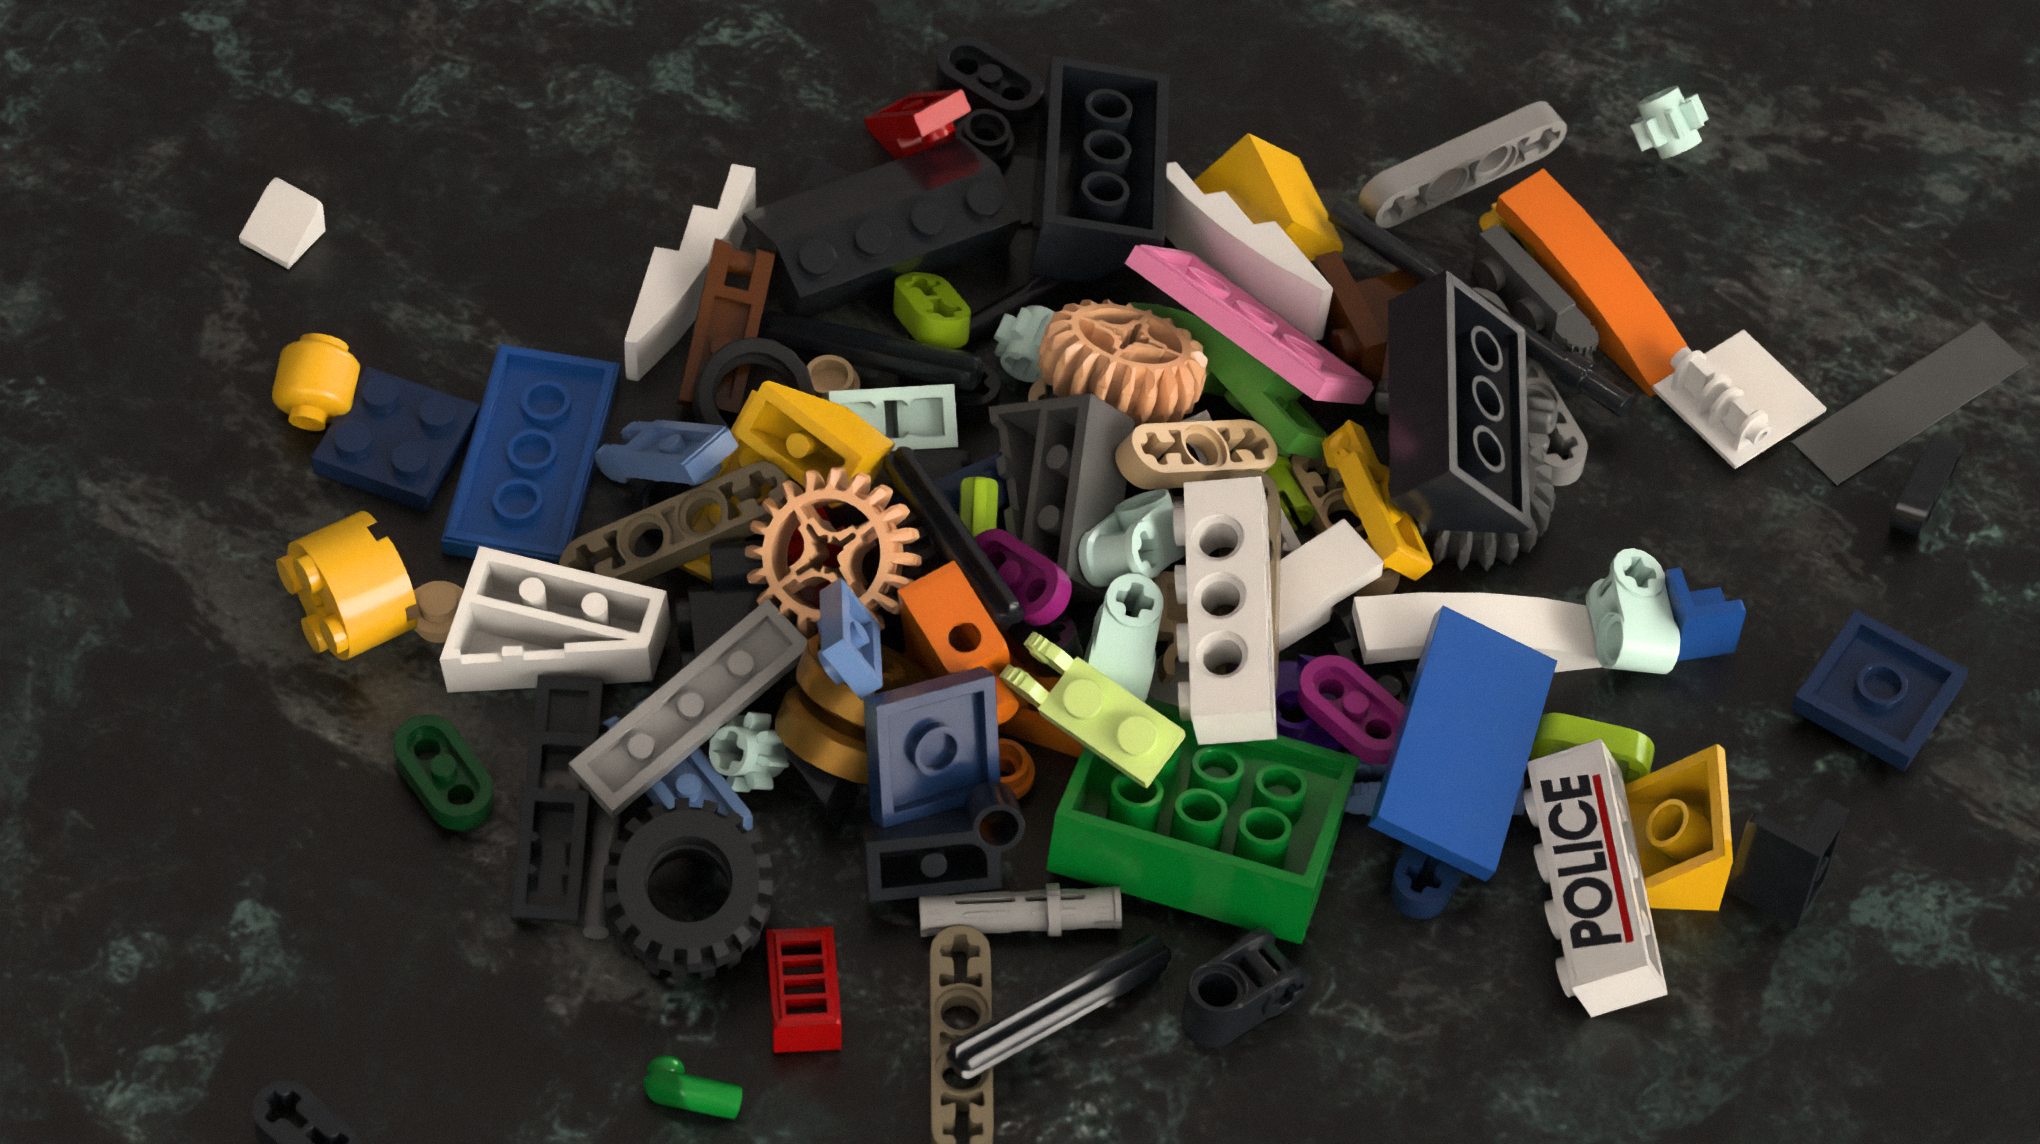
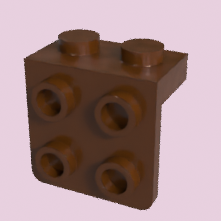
M1338 250L1316 256L1314 267L1333 288L1324 330L1332 346L1333 353L1372 381V385L1376 389L1381 379L1389 378V344L1387 341L1388 300L1420 283L1402 270L1355 282Z

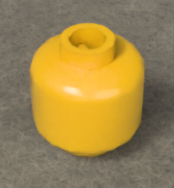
M309 333L300 336L299 341L292 342L282 349L272 391V400L281 411L289 415L288 421L293 426L309 431H321L326 428V423H332L337 415H344L352 408L360 364L353 354L348 352L349 346L342 340L330 335Z

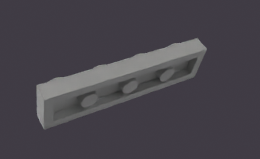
M769 599L760 604L569 763V772L586 791L590 792V795L612 819L798 665L808 640L783 614L778 615L779 609Z

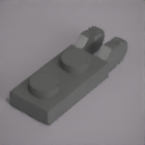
M1495 224L1481 232L1472 266V272L1475 274L1480 286L1495 293L1513 312L1515 318L1569 354L1577 351L1594 362L1592 351H1596L1598 346L1599 331L1595 330L1596 326L1590 325L1591 321L1576 307V302L1501 225L1497 226Z

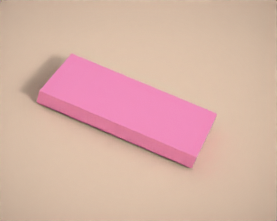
M1141 244L1135 245L1127 258L1126 265L1313 400L1364 405L1374 389L1372 381L1192 252Z

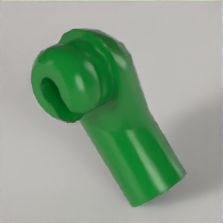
M669 1055L657 1056L648 1063V1075L643 1079V1087L653 1102L733 1120L736 1118L742 1101V1086L684 1074L685 1068L682 1062L676 1057Z

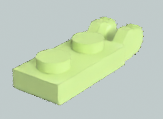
M1032 632L1023 645L1026 646L1029 653L1043 664H1047L1063 676L1050 693L1027 672L1009 664L1000 674L999 678L1010 689L1036 706L1040 716L1147 789L1185 738V731L1079 657L1073 660L1064 650L1047 640V638Z

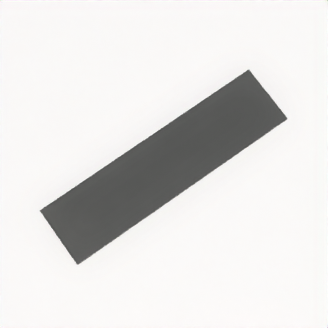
M1981 321L1796 437L1791 442L1837 486L2029 363L1984 321Z

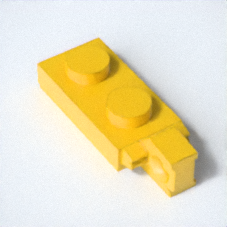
M1348 420L1330 436L1325 437V440L1321 443L1327 466L1340 473L1346 489L1342 492L1343 498L1349 509L1361 519L1368 535L1365 542L1384 561L1383 569L1389 570L1391 568L1416 581L1432 569L1433 561L1412 516L1401 511L1390 501L1388 491L1390 469L1379 463L1364 428Z

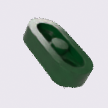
M431 714L418 715L402 723L395 732L393 739L395 763L399 772L433 819L441 826L452 830H468L485 822L494 808L493 782L487 770L454 725L443 717ZM423 753L437 754L430 760L418 758ZM457 799H468L471 801L463 805L451 804Z

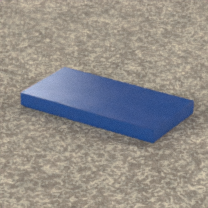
M499 344L441 538L442 554L475 559L479 546L559 565L563 550L570 542L577 538L597 465L595 462V452L602 447L621 378L620 363Z
M1443 605L1433 616L1368 826L1486 882L1496 872L1557 660Z

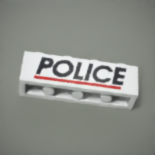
M1602 739L1529 761L1527 767L1532 788L1523 790V798L1533 826L1540 828L1542 843L1534 845V855L1541 877L1545 883L1550 882L1553 899L1545 901V912L1554 937L1562 941L1564 956L1556 959V969L1567 997L1576 995L1591 1017L1667 995L1623 776L1619 765Z

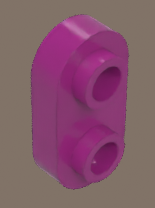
M989 529L974 537L1024 609L1023 622L1032 626L1045 625L1055 620L1065 610L1070 600L1072 586L1068 574L1061 567L1004 530Z
M1324 655L1307 663L1301 672L1297 694L1302 710L1353 755L1361 758L1360 760L1371 764H1387L1405 706L1347 658L1337 655ZM1332 693L1338 696L1339 699L1327 700L1321 694ZM1378 733L1386 739H1376L1370 737L1369 734Z

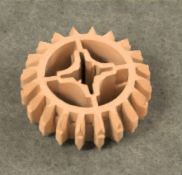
M1089 299L1082 300L1080 305L1075 303L1065 304L1062 311L1054 312L1051 322L1046 325L1038 351L1040 355L1038 367L1042 370L1041 379L1048 385L1053 386V393L1055 395L1066 397L1091 393L1134 419L1136 427L1145 424V422H1181L1185 414L1192 413L1195 403L1200 400L1204 387L1208 359L1202 354L1203 346L1197 340L1191 339L1192 333L1187 329L1176 328L1171 318H1160L1153 315L1151 309L1146 311L1136 309L1130 302L1126 306L1117 305L1109 299L1103 300L1101 304H1097Z
M839 467L831 468L826 485L818 471H806L804 477L805 493L795 482L785 481L781 485L782 492L788 501L785 505L772 498H766L763 501L762 505L765 511L773 516L771 523L768 524L754 520L750 524L751 531L765 536L762 547L751 545L745 548L746 557L762 560L763 568L752 570L747 574L749 583H768L770 586L757 598L758 604H762L767 599L775 606L781 603L778 608V615L783 614L791 623L797 619V630L809 640L818 628L817 621L820 619V609L807 602L798 592L808 585L815 587L826 580L833 583L841 577L880 624V631L885 628V623L878 609L883 607L886 611L899 615V601L892 594L896 588L900 589L914 582L910 578L901 577L903 565L916 567L920 566L922 562L920 555L903 552L904 544L912 543L919 539L918 530L912 527L901 529L896 527L910 513L908 507L904 504H896L884 510L892 497L893 490L890 487L881 484L869 494L871 487L870 475L857 472L848 485L846 471ZM833 503H849L863 512L869 520L859 527L851 525L847 529L837 532L829 521L823 520L816 509ZM801 523L798 529L804 540V551L801 558L789 567L791 570L789 573L787 566L788 546L794 530ZM878 539L880 544L879 567L874 581L866 590L865 587L868 585V582L862 572V562L865 555L876 546L875 540ZM828 543L844 548L837 556L840 564L838 569L823 566L822 562L830 556L826 547Z

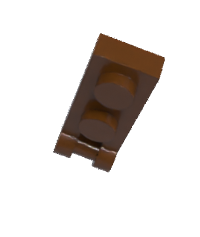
M714 238L676 404L692 408L694 385L710 356L729 342L747 337L757 338L775 252L757 248L755 254L733 249V242ZM727 272L748 277L747 291L725 286ZM751 364L735 367L722 378L717 388L716 398L720 415L737 419L740 414Z

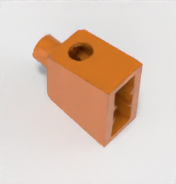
M955 560L898 589L897 594L905 649L909 658L931 673L934 679L980 666L985 667L995 675L998 725L1013 717L1019 709V702L1011 692L1012 689L999 678L1006 666L1010 665L1009 649Z

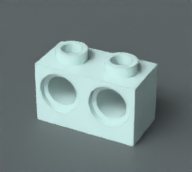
M954 384L840 390L822 393V399L847 407L893 441L895 445L891 452H895L901 446L909 447L912 451L958 447Z

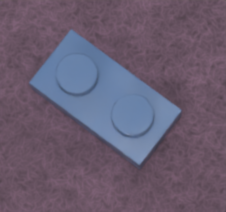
M840 577L820 591V619L817 621V626L821 633V650L818 651V657L824 670L836 684L841 685L846 682L858 698L862 700L863 697H867L883 687L880 624Z

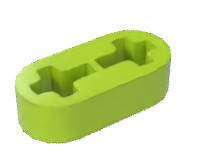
M912 272L897 277L894 286L893 311L916 341L951 349L960 348L967 344L969 340L971 310L946 279L925 272Z
M1548 713L1541 716L1529 758L1535 760L1602 739L1619 765L1625 785L1650 774L1655 748L1649 737L1630 728L1569 714Z

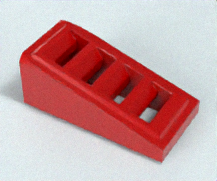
M833 926L766 930L773 1053L841 1050L842 1024ZM821 948V953L782 955L781 949ZM822 967V973L783 975V968ZM823 987L824 992L785 994L784 989ZM825 1006V1012L786 1014V1008Z

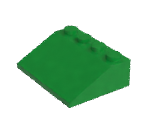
M1148 697L1145 703L1185 731L1186 736L1147 789L1084 746L1055 813L1046 871L1101 887L1120 885L1121 893L1252 931L1260 927H1266L1275 937L1302 945L1319 898L1361 758L1278 734L1277 739L1198 745L1192 721H1181L1179 706Z

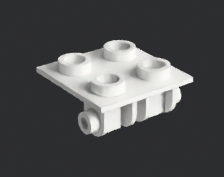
M1744 329L1705 354L1700 350L1692 352L1688 347L1680 349L1670 362V365L1675 369L1674 373L1653 385L1652 388L1734 469L1820 416L1827 409Z

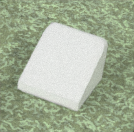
M275 177L263 192L239 236V241L243 245L289 269L326 231L323 205L318 199Z

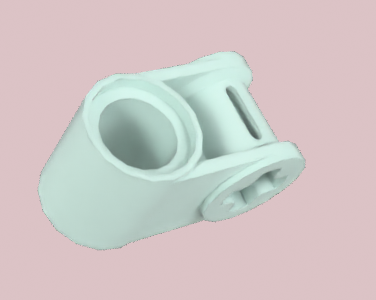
M1167 489L1147 491L1124 500L1114 508L1115 511L1090 531L1085 532L1079 544V563L1085 579L1092 586L1098 588L1109 586L1117 577L1128 573L1141 574L1152 579L1158 577L1171 563L1186 556L1185 546L1176 547L1173 529L1174 505Z
M1635 548L1624 549L1613 558L1610 564V574L1606 579H1600L1593 583L1586 594V606L1590 613L1595 634L1598 661L1604 668L1667 674L1677 662L1680 651V633L1673 618L1665 585V574L1656 559L1645 551Z
M1128 573L1117 577L1110 583L1104 597V602L1099 607L1094 618L1091 637L1083 661L1145 703L1155 668V646L1163 610V595L1159 587L1150 578L1141 574ZM1126 610L1131 612V617L1125 615Z

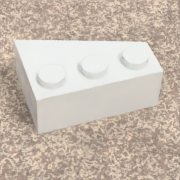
M479 546L439 659L447 692L537 688L538 675L603 679L604 684L653 681L671 627L667 592L653 587Z

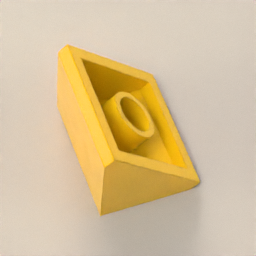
M1247 133L1193 181L1203 194L1226 191L1253 224L1276 221L1309 261H1314L1316 256L1337 250L1339 254L1343 253L1344 245L1334 225L1328 221V213L1299 157L1250 133Z
M1715 744L1624 785L1650 908L1719 910L1733 863L1725 749Z

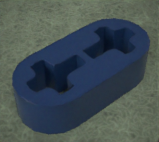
M1407 845L1394 869L1390 888L1391 901L1397 910L1408 917L1430 919L1439 915L1446 908L1466 872ZM1426 869L1434 873L1431 887H1425L1421 893L1410 889L1411 884H1417L1421 880Z

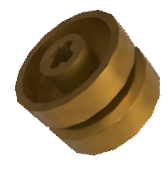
M818 633L810 638L805 646L796 668V680L799 684L786 692L775 718V732L784 745L810 764L838 777L869 785L864 699L860 700L846 682L838 685L828 676L818 657V651L821 650V633ZM881 644L883 687L869 696L931 680L934 677L911 658Z

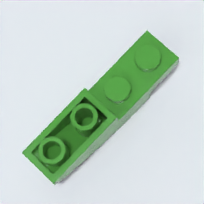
M1131 302V305L1136 309L1143 311L1151 309L1153 315L1160 318H1171L1176 328L1187 329L1192 333L1191 339L1197 340L1203 346L1202 354L1208 359L1205 370L1207 376L1201 396L1206 392L1225 397L1239 412L1248 417H1253L1270 433L1280 455L1291 457L1292 454L1317 460L1321 458L1324 454L1321 443L1329 435L1297 402L1303 394L1302 391L1197 315L1158 304Z

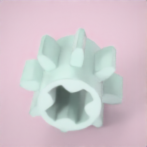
M1673 86L1650 95L1637 103L1642 116L1634 120L1635 123L1631 124L1630 127L1641 151L1654 146L1660 158L1665 159L1680 154L1702 141L1697 129L1704 126V122L1709 119L1698 94L1685 99L1684 96L1682 97L1678 86Z
M1031 305L1026 308L1022 307L1017 318L1006 313L1004 314L993 337L999 342L994 353L996 356L1001 357V366L1009 375L1025 382H1035L1042 378V370L1038 367L1040 358L1038 351L1046 325L1051 322L1054 311L1043 306Z
M748 712L746 716L737 715L709 738V758L711 764L720 774L728 775L727 783L736 792H750L751 789L772 790L774 788L772 778L778 776L784 768L789 766L788 757L784 751L786 745H784L775 730L769 729L772 722L771 714Z

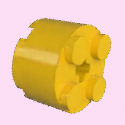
M359 511L290 542L287 548V555L276 560L277 570L285 588L292 595L298 594L307 614L306 617L301 619V624L310 646L318 654L329 649L334 656L342 661L411 631L418 625L417 617H407L405 609L415 605L416 599L404 564L388 536L376 541L367 529L368 526L377 521L366 511Z

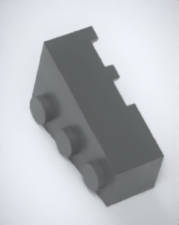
M1091 393L988 407L990 422L999 429L1002 456L996 458L998 476L1006 480L1010 508L1004 510L1006 531L1050 559L1068 574L1072 590L1067 605L1103 602L1109 586L1098 588L1092 586L1085 579L1079 563V544L1085 532L1090 531L1115 511L1114 508L1125 499L1127 479L1122 475L1116 464L1115 452L1118 445L1134 430L1135 420Z

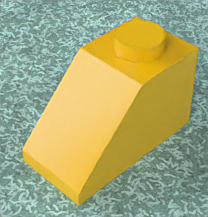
M769 380L761 384L733 433L771 463L781 468L784 473L804 488L806 471H818L826 485L827 477L832 467H839L846 471L848 485L857 472L870 475L872 485L882 468L884 457L890 454L895 445L893 441L847 407ZM844 503L828 504V506L835 508Z

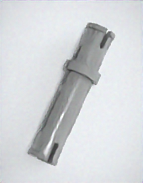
M1046 883V889L970 892L919 897L921 937L936 936L945 928L956 925L973 927L982 932V934L1010 933L1014 931H1047L1048 937L1062 936V930L1122 928L1120 885L1087 889H1060L1059 883Z

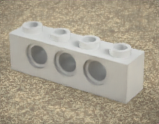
M1258 476L1184 482V507L1173 508L1176 547L1185 546L1186 565H1175L1178 604H1187L1188 623H1177L1176 625L1179 662H1189V681L1178 683L1181 721H1192L1198 745L1277 739L1268 506L1262 478ZM1228 547L1234 549L1232 553L1224 557L1215 558L1208 556L1218 548ZM1221 605L1237 607L1233 612L1224 616L1210 614L1212 610ZM1224 663L1239 665L1235 671L1229 674L1217 675L1212 673L1217 666Z

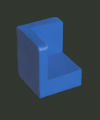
M1680 567L1667 569L1665 585L1673 618L1680 633V651L1677 662L1735 653L1746 616L1743 601L1740 599L1726 601L1721 587L1689 592L1682 569Z

